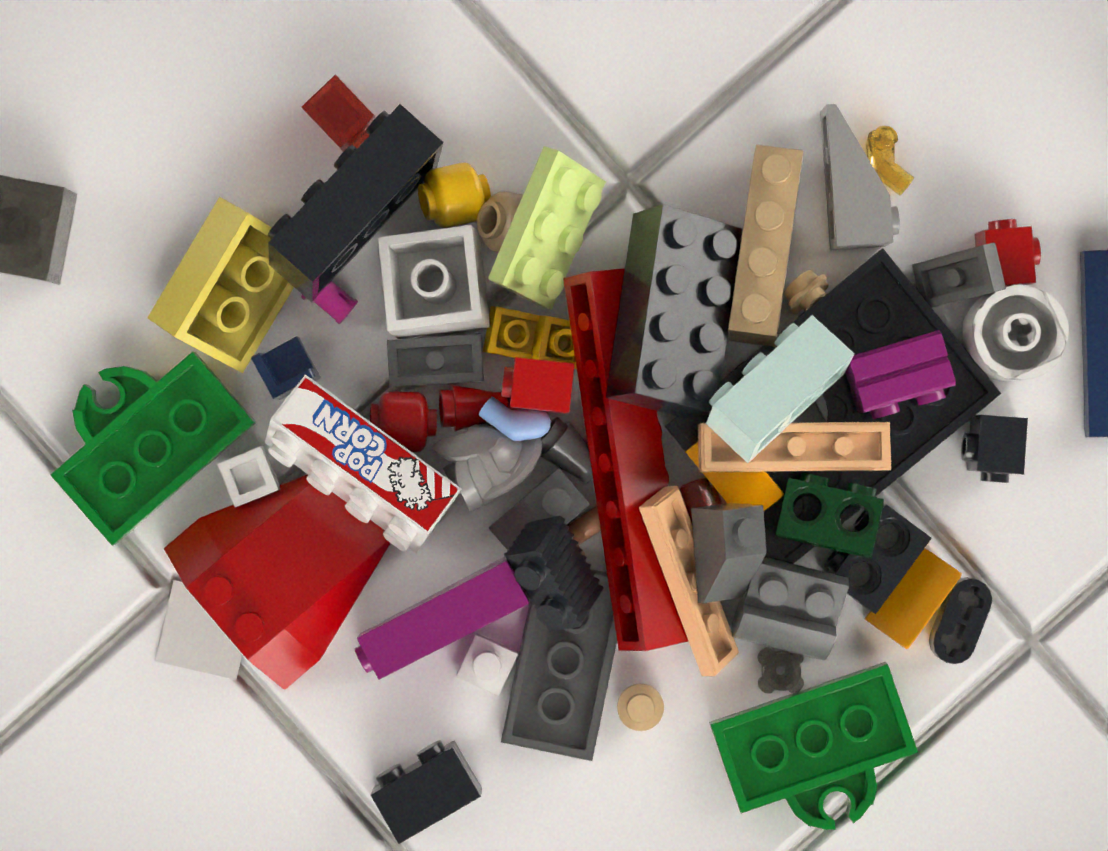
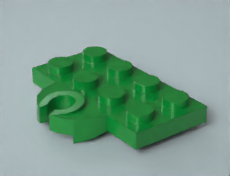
M192 351L159 381L146 371L127 366L106 368L99 371L98 373L102 380L112 382L118 387L120 392L119 402L111 409H105L98 403L96 390L91 386L84 384L79 391L75 409L72 412L75 428L85 442V445L50 475L112 546L119 543L257 423L196 352Z
M886 662L709 722L740 813L786 799L795 816L809 827L813 826L824 830H836L835 820L823 808L824 800L828 794L839 791L847 795L848 805L846 814L854 824L861 819L871 805H874L877 791L874 768L918 753L889 665Z

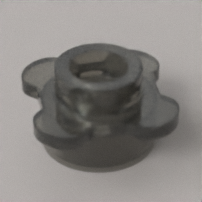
M765 647L759 651L757 660L761 664L762 676L758 679V687L761 691L770 694L776 689L797 693L803 688L804 680L801 677L800 664L804 660V655L789 651H774L770 647ZM778 666L785 668V672L781 675L776 672Z

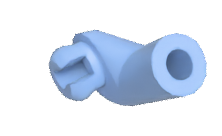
M491 397L479 412L481 418L513 441L537 439L543 437L550 429L551 421L545 411L530 409L510 410L494 397Z

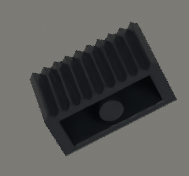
M561 516L525 524V528L520 531L521 534L516 536L517 539L508 548L509 551L504 553L514 571L516 581L526 591L537 610L538 619L547 627L549 632L580 627L604 589L603 586L599 585L600 579L594 577L596 572L590 569L591 564L586 562L587 557L582 555L583 549L577 547L579 542L574 540V534L569 532L570 526L564 524L566 519Z

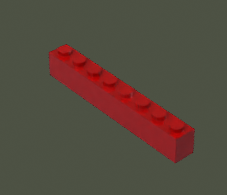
M625 268L590 271L566 277L563 280L619 651H649L688 642L639 509L642 504L662 488L669 485V474L665 467L661 440L662 428L656 410L606 398Z

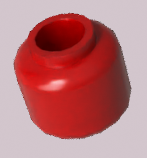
M387 391L380 395L378 403H370V422L412 453L421 452L426 446L427 437H436L437 409H428L427 399L420 392Z

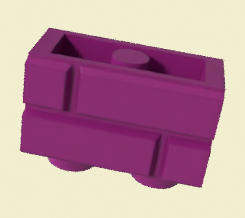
M940 330L853 356L845 373L858 413L870 411L872 418L876 419L900 412L898 402L916 397L919 406L946 398L943 389L955 386L956 380L947 357V350Z

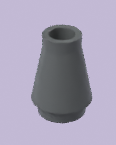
M559 417L554 418L551 421L549 431L541 437L542 451L540 457L579 478L583 483H589L593 479L587 443L570 421L564 423Z

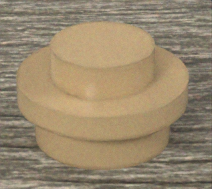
M641 683L627 687L621 693L617 703L619 718L628 728L635 731H646L655 727L660 722L664 713V703L659 692L652 686Z

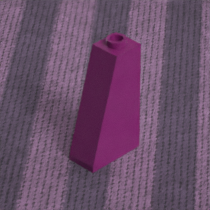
M504 556L360 633L357 637L360 646L355 648V653L366 673L374 670L378 680L528 605L530 598L524 588L516 581L514 571Z

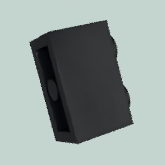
M438 740L416 754L419 761L403 770L399 763L376 777L379 784L374 786L370 796L398 844L481 797L482 787L455 740L445 746L441 740Z

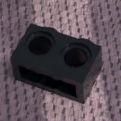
M887 504L883 506L879 528L887 523H892L896 527L898 539L892 547L882 549L876 539L872 559L833 550L825 562V566L829 568L827 573L849 578L848 573L854 563L865 561L869 565L870 577L868 581L861 586H853L849 581L847 595L874 614L879 611L932 539ZM865 510L861 512L852 526L857 532L863 530L869 523V515Z

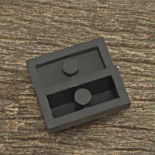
M764 557L755 576L751 579L747 591L740 598L731 627L732 637L826 660L837 637L836 625L849 589V578Z

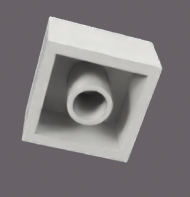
M472 225L378 237L387 331L398 339L490 327L481 238Z

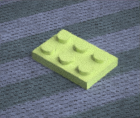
M544 146L488 279L539 306L552 310L556 298L564 288L563 278L566 277L573 258L582 245L583 235L592 213L600 203L601 192L606 181L562 152Z

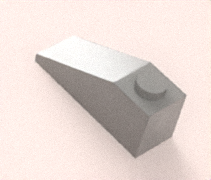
M828 104L820 111L830 251L885 247L893 243V235L899 234L900 219L897 206L891 207L889 192L837 105Z

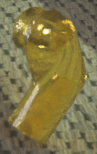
M887 125L879 126L876 130L871 131L866 139V155L881 181L901 196L913 181L914 176L895 163L894 145L898 141L896 131Z

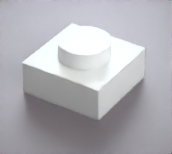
M264 446L217 464L234 507L280 490Z
M476 633L456 677L499 697L518 656V652Z

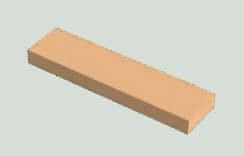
M890 422L791 423L749 463L739 456L706 423L698 424L699 472L891 470Z
M667 486L642 504L639 509L702 676H716L739 651L734 637H732L721 602L698 603L692 523L678 486Z

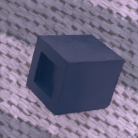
M298 336L264 354L258 353L251 357L273 399L281 400L290 395L305 375L314 381L321 378Z

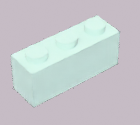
M813 315L799 327L795 323L789 325L776 339L774 344L777 347L769 355L766 356L762 352L757 354L742 371L744 377L733 386L730 382L725 383L709 401L713 407L706 424L747 463L844 375L855 354Z

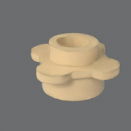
M808 270L798 276L786 288L784 296L790 301L788 305L791 307L790 311L793 315L798 314L802 310L806 312L813 304L827 294L825 290L829 284L826 282L827 277L824 274L817 276L813 270Z

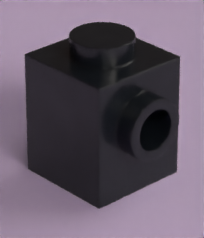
M975 415L970 419V432L964 433L961 443V458L963 461H967V470L981 472L980 481L1009 483V474L1024 475L1028 418Z

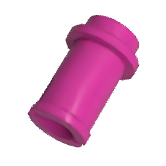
M333 281L313 301L334 318L338 324L342 323L358 303L356 299H353ZM301 296L303 300L307 299L305 296Z

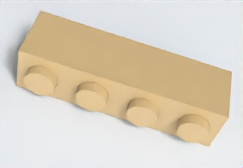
M756 145L729 320V341L776 347L774 343L777 339L802 170L803 150Z

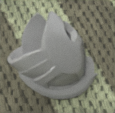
M476 424L468 427L467 432L439 440L432 446V449L446 460L452 462L443 467V470L448 479L462 489L460 493L469 511L472 512L483 505H487L494 498L510 491L527 478L540 458L542 441L541 437L531 440L513 441L493 426Z

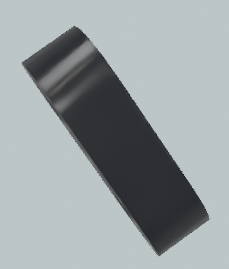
M960 578L942 602L929 637L931 651L942 661L950 664L963 663L974 652L992 605L991 591L986 584L974 578ZM974 586L976 587L974 595L980 598V602L977 607L970 605L962 619L960 615L964 603L958 600V594L960 591L969 592L971 587ZM957 622H959L961 626L957 633V638L963 641V645L960 650L953 648L949 655L945 654L947 646L941 643V638L944 634L951 636L954 633Z

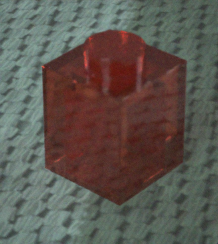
M336 74L301 106L309 118L342 152L350 145H354L358 149L370 136L366 133V130L376 118Z

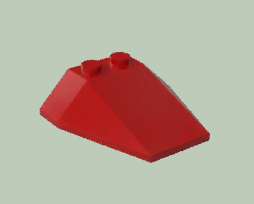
M308 474L280 485V490L238 507H234L233 504L200 517L164 547L186 589L245 658L284 690L321 660L391 544L383 536L384 529L371 520L368 523H364L355 518L346 510L345 505L347 502L333 492L330 495H325L318 491L307 481Z

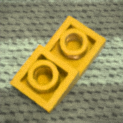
M498 306L490 307V327L486 329L482 352L510 358L519 357L574 363V369L577 370L570 320L536 315Z

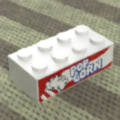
M307 375L301 379L270 419L265 443L270 446L268 449L269 453L283 465L291 467L295 464L308 474L307 481L318 491L325 495H330L333 492L347 502L345 505L346 510L358 520L364 523H368L371 520L385 530L383 533L385 539L402 551L410 548L417 553L462 490Z

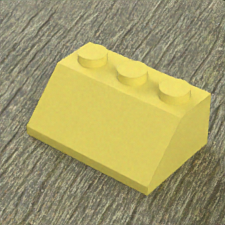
M219 197L147 318L177 339L243 373L294 288L269 265L268 242L271 238L268 236V233L272 227Z

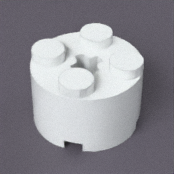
M1021 284L1008 286L1005 290L982 296L973 304L962 322L964 348L990 379L1001 381L1033 379L1052 370L1062 357L1061 355L1066 341H1068L1070 331L1066 313L1055 297L1037 288ZM1019 326L1022 334L1016 337L1017 341H1010L1008 332L1012 330L1011 327Z

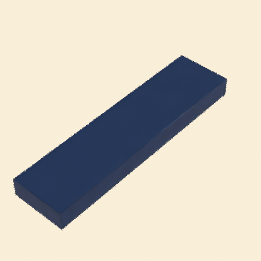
M1108 250L1080 252L1084 433L1085 437H1108Z

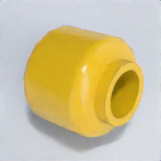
M456 163L431 169L427 172L424 183L418 186V198L424 217L428 221L433 220L440 228H451L476 222L481 207L491 197L486 176L484 174L478 175L469 163Z

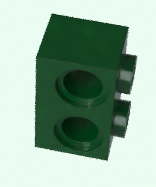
M801 473L800 480L788 479L776 531L778 538L872 559L884 506V499L875 497L876 489L848 483L847 491L828 487V478L808 473ZM806 496L815 497L822 504L820 515L812 521L800 520L796 517L794 511L798 500ZM850 507H860L869 515L868 525L859 532L848 531L841 524L842 514Z

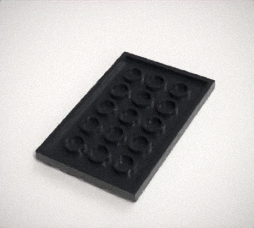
M883 248L789 325L795 323L799 327L813 315L855 353L854 355L940 330L956 385L943 389L946 396L944 399L918 406L915 397L898 402L900 412L873 419L870 411L858 413L856 410L850 384L848 383L846 373H844L822 394L828 410L827 422H890L891 470L767 472V474L781 489L784 496L789 478L800 480L801 473H808L828 478V487L847 491L848 483L876 489V497L1002 394ZM789 325L778 333L777 338ZM764 345L721 380V387L727 382H730L733 386L744 377L742 371L757 354L762 352L767 356L776 347ZM709 415L690 418L676 416L664 427L685 452L698 441V424L706 423ZM783 496L764 511L766 552L772 559L794 564L815 546L778 538L776 535L784 501ZM803 497L795 505V515L802 521H812L820 515L822 504L815 497ZM850 507L845 510L841 517V524L861 508Z

